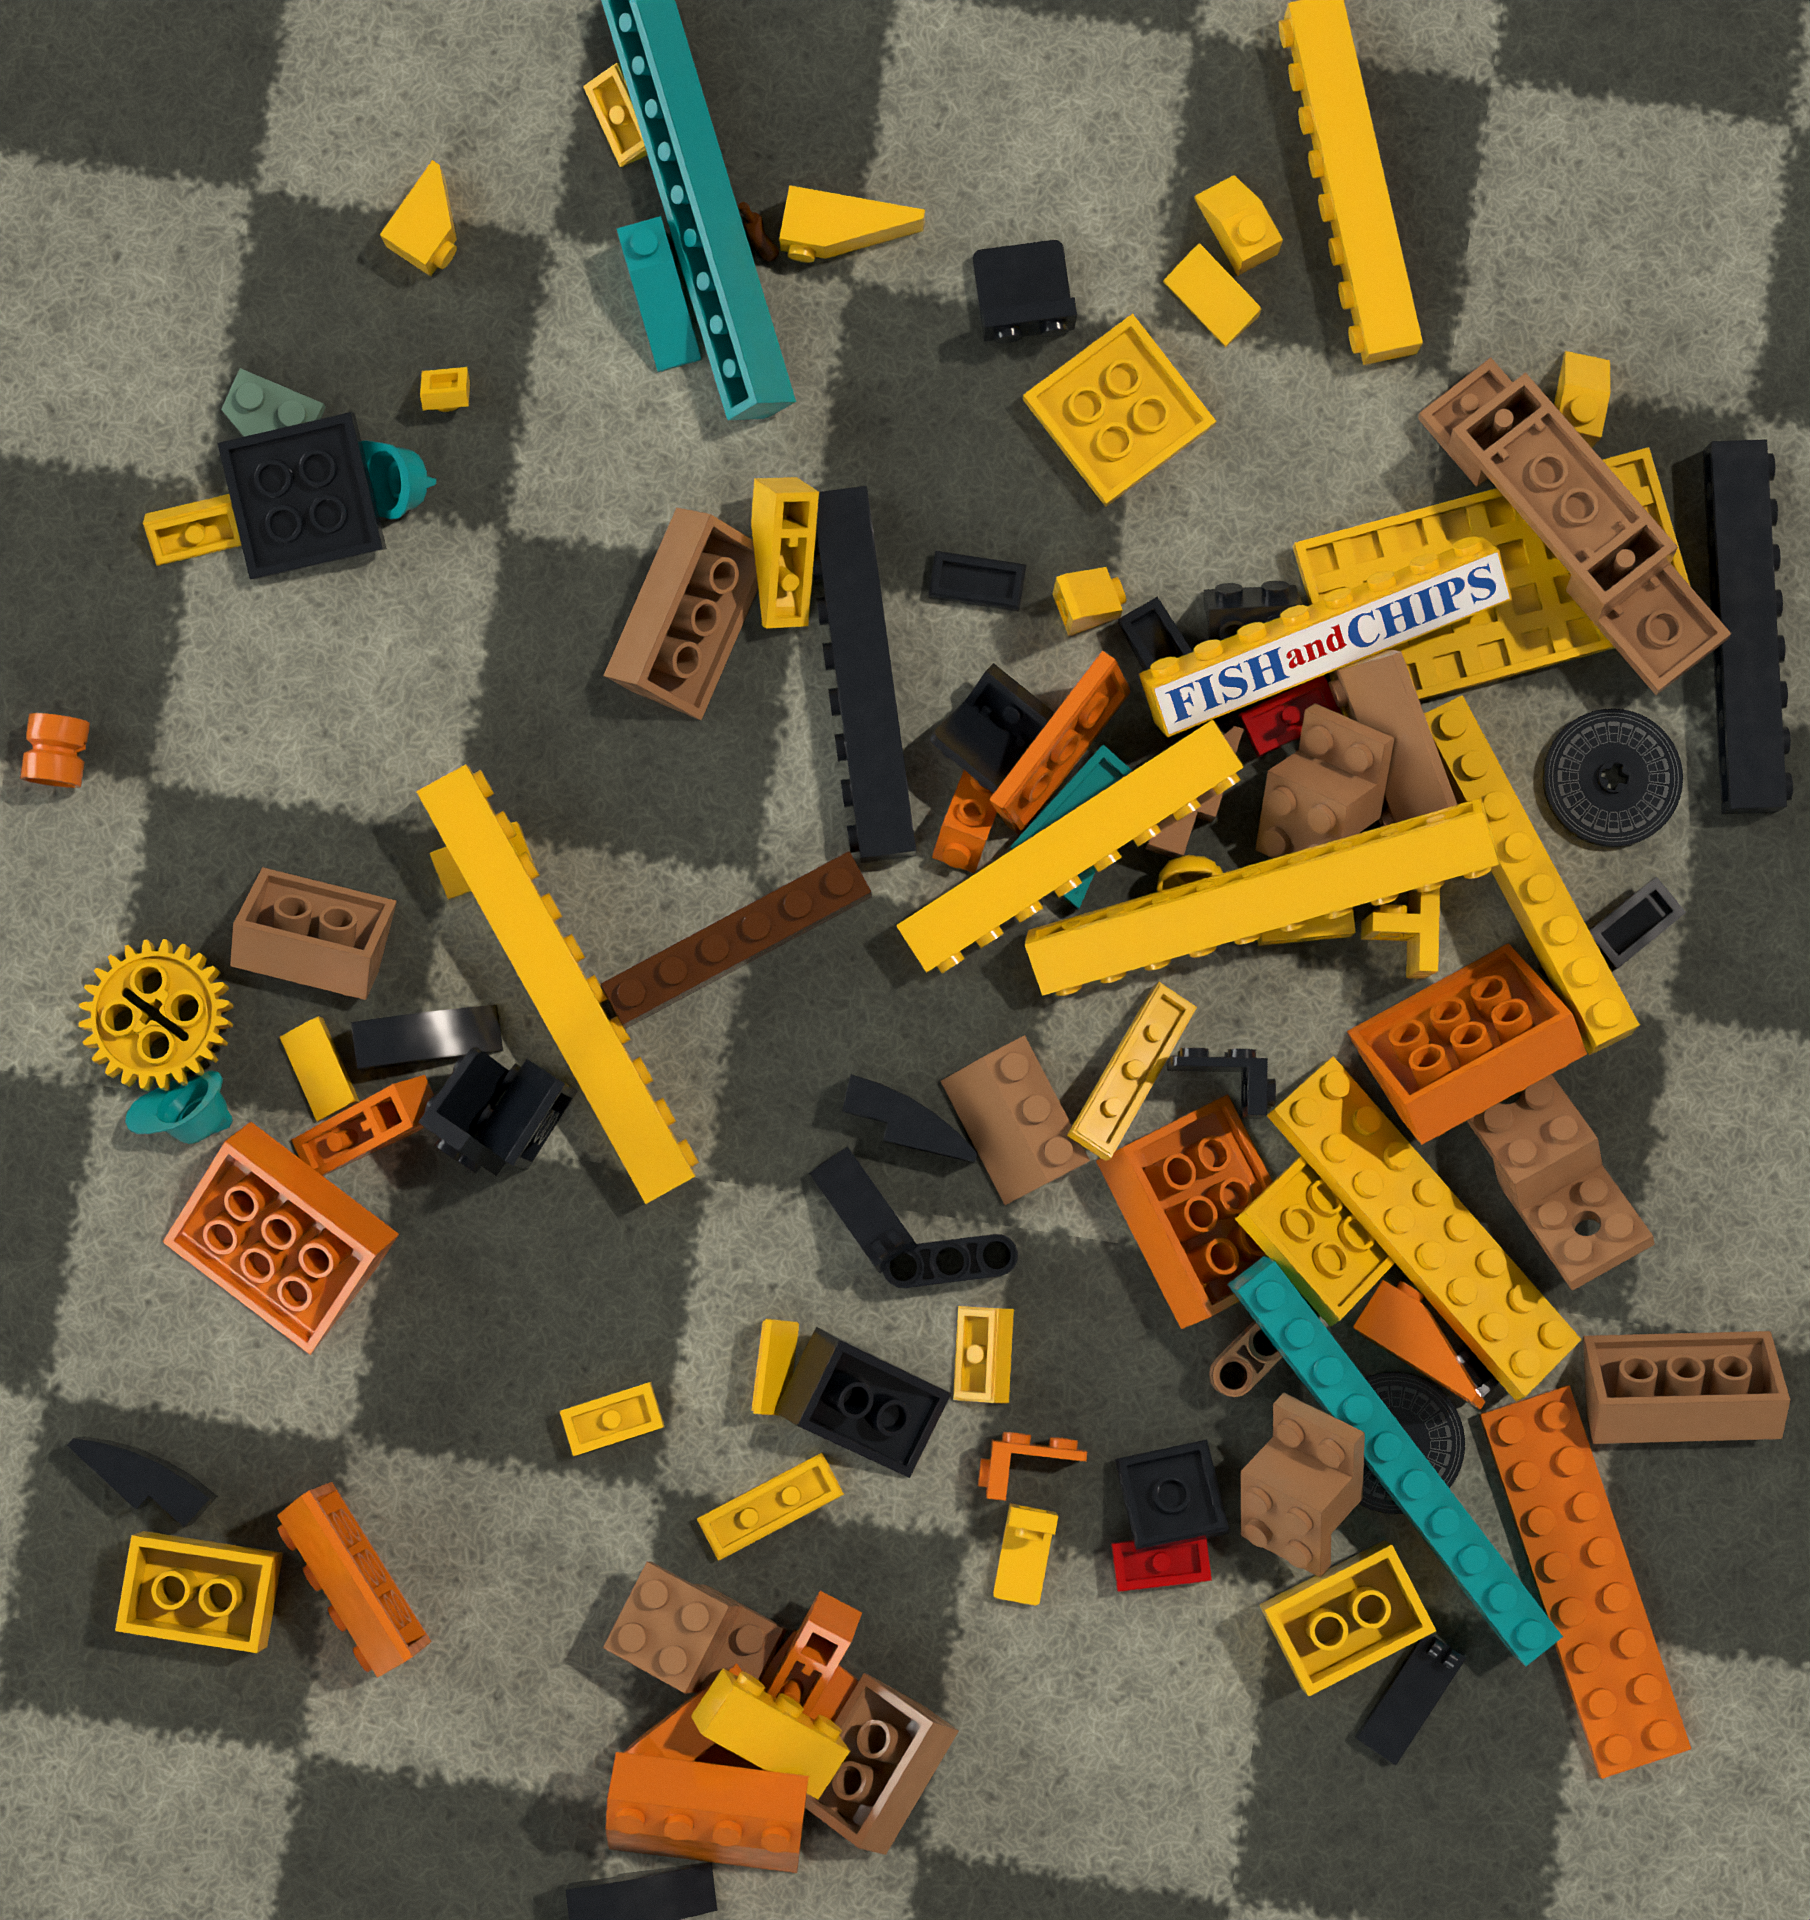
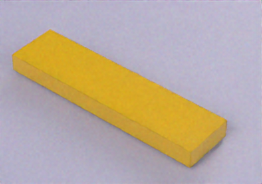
M1161 982L1156 983L1152 987L1067 1134L1068 1137L1104 1161L1112 1158L1197 1008L1195 1005Z

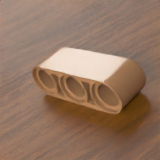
M1309 1303L1310 1308L1320 1318L1319 1313ZM1255 1320L1214 1360L1210 1367V1382L1215 1390L1223 1395L1230 1397L1243 1396L1282 1358L1276 1347L1273 1352L1267 1355H1261L1255 1350L1253 1338L1256 1332L1261 1329ZM1234 1361L1243 1368L1244 1378L1239 1386L1229 1389L1220 1380V1370L1228 1362Z

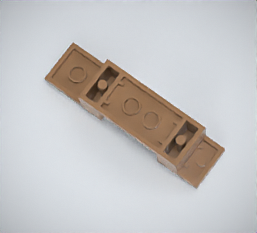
M1490 357L1419 413L1418 420L1477 487L1489 478L1571 573L1566 592L1655 695L1659 694L1729 639L1730 631L1670 564L1678 548L1677 545L1526 372L1512 382Z

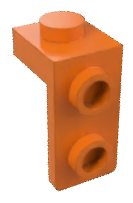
M963 770L942 823L932 858L942 861L951 867L975 873L997 811L989 800L994 793L982 787L965 770Z
M1003 1432L1002 1440L992 1439L990 1459L981 1458L978 1486L987 1487V1499L1006 1501L1011 1453L1086 1461L1087 1451L1077 1449L1078 1440L1050 1437L1049 1446L1030 1444L1031 1435Z

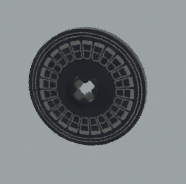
M1601 709L1578 717L1556 736L1545 758L1543 788L1552 813L1571 834L1594 845L1622 847L1647 839L1668 822L1681 797L1683 769L1674 743L1655 722L1639 713L1625 709ZM1616 766L1619 768L1618 775L1625 778V783H1619L1614 789H1610L1607 787L1608 780L1601 777V774Z
M1383 1372L1365 1377L1450 1489L1460 1472L1465 1454L1464 1428L1461 1418L1450 1399L1434 1384L1416 1375L1402 1372ZM1364 1463L1363 1499L1358 1504L1380 1513L1403 1514Z

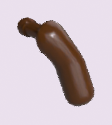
M741 202L738 205V210L745 217L743 224L752 247L765 261L775 260L778 257L779 249L765 234L762 217L758 213L752 212L748 203Z

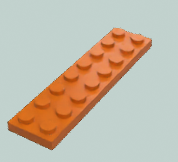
M1570 1385L1479 1413L1478 1415L1543 1610L1563 1636L1555 1643L1599 1777L1603 1779L1691 1750Z

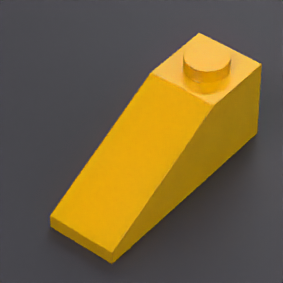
M789 185L779 237L781 251L788 252L787 256L790 259L799 262H814L815 257L830 258L923 231L925 210Z
M797 477L754 478L751 528L762 626L765 628L804 627L809 624L819 491Z

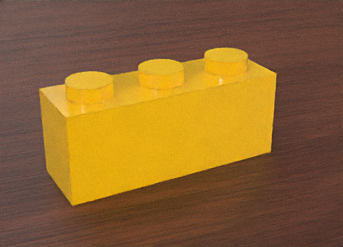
M722 1668L691 1715L701 1735L766 1771L809 1776L807 1794L819 1800L850 1752L839 1736L842 1732L841 1728L822 1715H818L814 1720L803 1714L804 1708L794 1699L783 1693H780L775 1698L764 1692L765 1686L752 1675L741 1671L736 1676Z

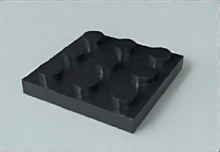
M348 412L217 443L250 579L263 578L387 549L355 413Z

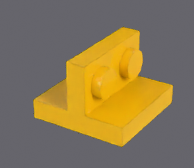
M1440 887L1428 892H1418L1417 888L1409 890L1408 906L1380 905L1379 910H1373V913L1361 921V940L1407 941L1406 978L1425 979L1438 972Z

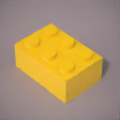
M146 1531L131 1535L115 1631L258 1653L268 1646L283 1553Z
M1385 1540L1327 1569L1321 1577L1315 1575L1259 1604L1301 1689L1308 1697L1436 1632L1393 1545Z

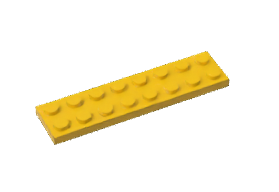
M1334 1056L1321 1065L1267 1114L1272 1123L1516 1402L1525 1398L1582 1340Z

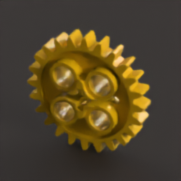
M166 939L162 940L158 951L155 950L153 943L149 940H143L142 953L139 954L130 945H125L126 959L121 961L110 954L108 960L112 969L109 972L99 968L94 970L97 977L101 980L99 986L85 984L84 989L94 995L93 1001L79 1003V1007L90 1013L91 1018L82 1020L78 1025L84 1030L93 1032L92 1035L83 1041V1045L88 1048L99 1047L100 1049L92 1057L93 1062L100 1065L110 1061L106 1067L105 1074L114 1078L123 1071L121 1083L128 1087H131L138 1077L140 1088L144 1091H150L154 1079H156L159 1088L164 1091H169L171 1077H174L181 1085L186 1086L188 1085L186 1072L191 1069L196 1074L202 1076L204 1070L200 1062L204 1058L215 1063L218 1061L216 1055L211 1051L213 1045L227 1046L228 1044L218 1033L219 1029L233 1027L232 1022L221 1017V1013L232 1009L233 1004L228 1000L219 999L221 995L229 990V987L224 982L212 983L218 977L220 971L214 966L203 969L207 958L201 953L194 955L189 960L191 949L183 943L174 954L172 943ZM160 972L162 976L160 988L156 992L145 994L143 990L145 978L151 973ZM131 990L149 1005L159 1010L162 1015L188 1033V1040H180L168 1029L154 1021L148 1014L126 999L124 991ZM197 1000L199 1008L196 1016L189 1021H181L179 1017L181 1006L186 1001ZM130 1009L133 1014L132 1023L127 1029L116 1031L114 1020L117 1014L123 1010ZM168 1037L169 1049L163 1057L153 1059L150 1054L152 1043L157 1038Z

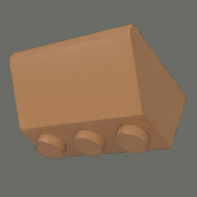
M262 867L233 923L230 966L366 1000L379 972L397 901Z
M1025 1035L941 1080L1004 1205L1090 1161L1083 1146L1067 1136L1072 1125Z
M863 1673L834 1722L841 1728L842 1732L839 1736L850 1752L819 1800L809 1794L806 1795L805 1808L859 1849L886 1855L959 1730L922 1704L869 1674Z

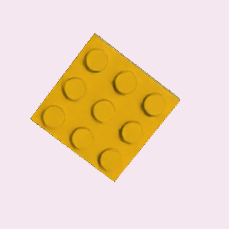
M1133 313L1023 394V401L1105 507L1213 428L1217 422Z
M1301 1155L1235 1218L1265 1254L1277 1263L1291 1283L1330 1327L1340 1321L1395 1264Z

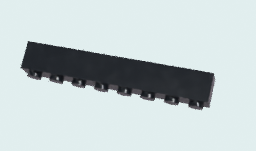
M1767 439L1711 441L1702 451L1711 611L1731 633L1729 639L1713 651L1721 814L1774 813L1786 808L1787 800H1791L1793 795L1791 773H1785L1784 757L1790 751V731L1788 727H1783L1782 709H1785L1788 703V688L1786 681H1780L1779 663H1783L1785 660L1786 647L1784 636L1778 635L1777 617H1781L1783 611V596L1780 589L1775 590L1774 572L1779 571L1781 555L1779 545L1773 544L1772 526H1776L1778 520V505L1775 498L1770 499L1769 482L1773 481L1775 477V457L1773 453H1768Z
M867 486L819 492L816 524L819 552H814L813 579H823L825 597L816 598L819 624H829L831 642L822 643L825 669L826 671L835 670L837 688H830L828 691L832 716L841 715L843 733L834 734L838 762L847 761L849 779L841 780L844 807L853 806L855 824L847 825L850 853L859 852L861 863L916 856V844Z

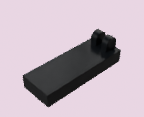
M848 1146L809 1173L879 1274L887 1269L885 1265L902 1252L907 1249L911 1252L918 1247Z
M1432 1634L1418 1640L1358 1730L1355 1738L1394 1765H1397L1466 1660V1657Z

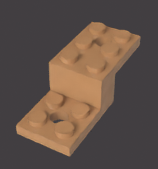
M1550 1074L1520 1091L1521 1096L1516 1102L1512 1104L1497 1103L1466 1121L1493 1158L1498 1183L1573 1291L1650 1248L1655 1243L1652 1233L1603 1167L1598 1138L1555 1078ZM1583 1220H1594L1601 1225L1600 1229L1591 1236H1582L1574 1231L1576 1225Z

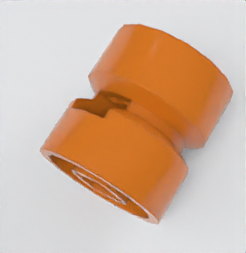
M30 713L26 739L33 745V749L23 753L20 779L41 785L80 788L85 762L77 756V752L86 749L90 723L68 716Z

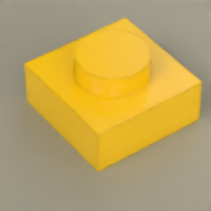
M468 367L422 371L420 398L423 411L436 409L441 412H449L459 407L469 406L470 380Z

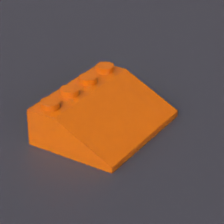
M1509 943L1347 1031L1355 1048L1401 1120L1421 1145L1587 1055L1573 1013Z
M1227 1094L1116 1150L1109 1160L1104 1161L1101 1158L1096 1160L1181 1329L1208 1319L1239 1302V1299L1227 1284L1264 1255L1267 1256L1235 1218L1273 1181Z
M249 1122L223 1143L169 1230L163 1243L311 1355L377 1269L399 1236V1233L254 1123Z
M333 1482L307 1491L277 1515L282 1525L277 1527L282 1540L291 1551L298 1549L307 1564L302 1568L304 1575L317 1592L323 1589L332 1604L327 1608L331 1619L341 1632L347 1629L357 1644L353 1648V1653L366 1672L373 1670L378 1678L411 1659L432 1642Z
M616 1752L607 1797L605 1830L609 1849L797 1873L809 1776Z

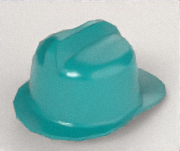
M369 440L362 441L379 517L388 519L400 518L406 511L419 506L424 501L427 488L436 485V478L427 476L424 462L419 454L410 449L395 447L387 443Z
M216 1071L204 1072L202 1076L188 1077V1085L186 1086L181 1085L177 1080L170 1081L169 1091H164L158 1087L139 1097L128 1110L125 1123L129 1131L136 1134H152L165 1131L180 1142L194 1144L212 1134L229 1128L233 1120L228 1111L227 1103L220 1092L223 1082L221 1074Z

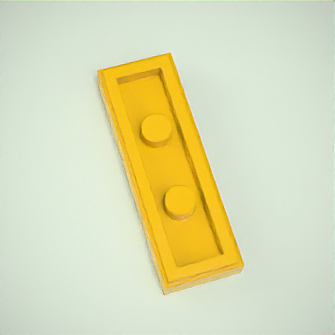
M823 1452L698 1517L697 1521L719 1561L844 1495Z

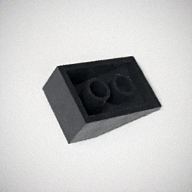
M526 1059L522 1066L515 1063L505 1076L501 1087L506 1092L497 1106L489 1103L476 1123V1127L481 1129L476 1139L509 1164L528 1170L578 1091Z
M816 1327L774 1412L798 1427L910 1478L952 1393Z

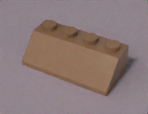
M676 507L603 676L636 694L702 720L758 590L753 540L711 514Z
M1387 649L1332 671L1334 680L1329 682V688L1337 707L1344 706L1350 719L1394 737L1382 805L1383 810L1381 811L1380 819H1378L1380 826L1383 827L1457 805L1402 652Z
M1771 1331L1583 1336L1586 1414L1593 1444L1782 1439L1790 1397Z

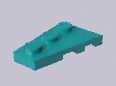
M1102 745L1009 849L1013 850L1133 771L1107 747ZM1094 865L1078 874L1082 883L1062 896L1077 911L1096 872Z

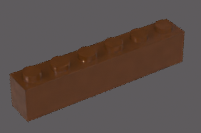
M850 851L606 980L601 983V986L622 1025L627 1029L872 898V892Z

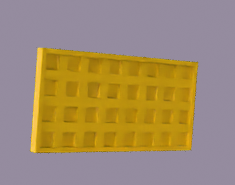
M1647 447L1603 459V462L1677 545L1678 548L1670 564L1690 585L1650 448ZM1497 488L1295 542L1293 545L1309 605L1324 600V596L1335 589H1352L1367 583V579L1375 573L1382 571L1394 572L1410 565V561L1424 554L1437 555L1450 550L1455 542L1463 538L1483 537L1499 549L1512 600L1389 649L1402 652L1419 701L1615 648L1566 592L1571 573ZM1330 672L1329 675L1332 681L1334 680V677L1332 672ZM1340 707L1343 716L1348 717L1345 707Z

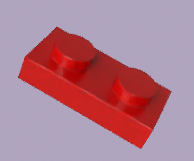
M1324 675L1238 715L1257 757H1261L1301 738L1305 710L1315 703L1343 715L1332 697Z
M1207 1539L1137 1554L1133 1540L1111 1543L1116 1589L1118 1592L1212 1581Z

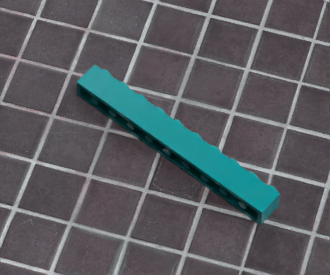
M601 0L727 420H751L771 417L794 404L796 399L675 0Z
M1264 1255L1228 1283L1229 1288L1327 1414L1365 1432V1465L1510 1653L1523 1665L1527 1666L1563 1637L1277 1263Z

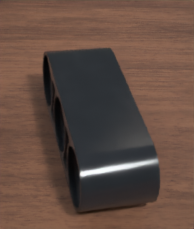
M1002 1234L917 1244L918 1247L911 1252L909 1249L902 1252L911 1255L917 1263V1271L910 1280L899 1281L895 1279L889 1269L890 1262L885 1265L887 1269L883 1271L886 1280L897 1288H912L998 1277L1008 1274L1014 1269L1018 1261V1251L1015 1243L1009 1237ZM994 1241L1005 1244L1010 1253L1008 1263L1000 1269L990 1268L983 1259L985 1247ZM947 1247L959 1250L963 1257L961 1270L953 1275L942 1273L936 1264L938 1253Z

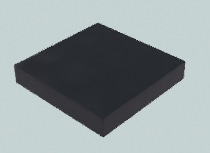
M1207 1439L1115 1459L1136 1554L1229 1534L1226 1513Z

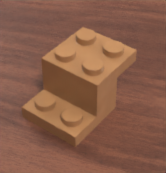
M1316 703L1307 708L1304 713L1299 750L1268 770L1255 850L1269 857L1277 858L1356 835L1380 819L1394 737Z
M1283 1393L1273 1403V1437L1241 1470V1536L1248 1539L1253 1545L1263 1547L1286 1559L1293 1566L1303 1568L1321 1577L1331 1566L1332 1532L1363 1499L1365 1432Z
M647 1561L603 1648L683 1693H697L714 1681L722 1668L728 1670L736 1663L742 1671L752 1675L761 1682L787 1628L707 1585L692 1584L659 1565Z

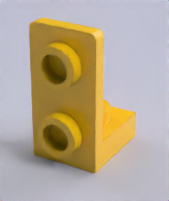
M1009 1504L993 1590L995 1598L1034 1606L1040 1603L1052 1534L1055 1535L1058 1514L1056 1512Z

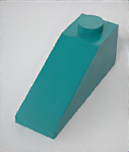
M661 216L617 228L657 371L661 372L702 360Z

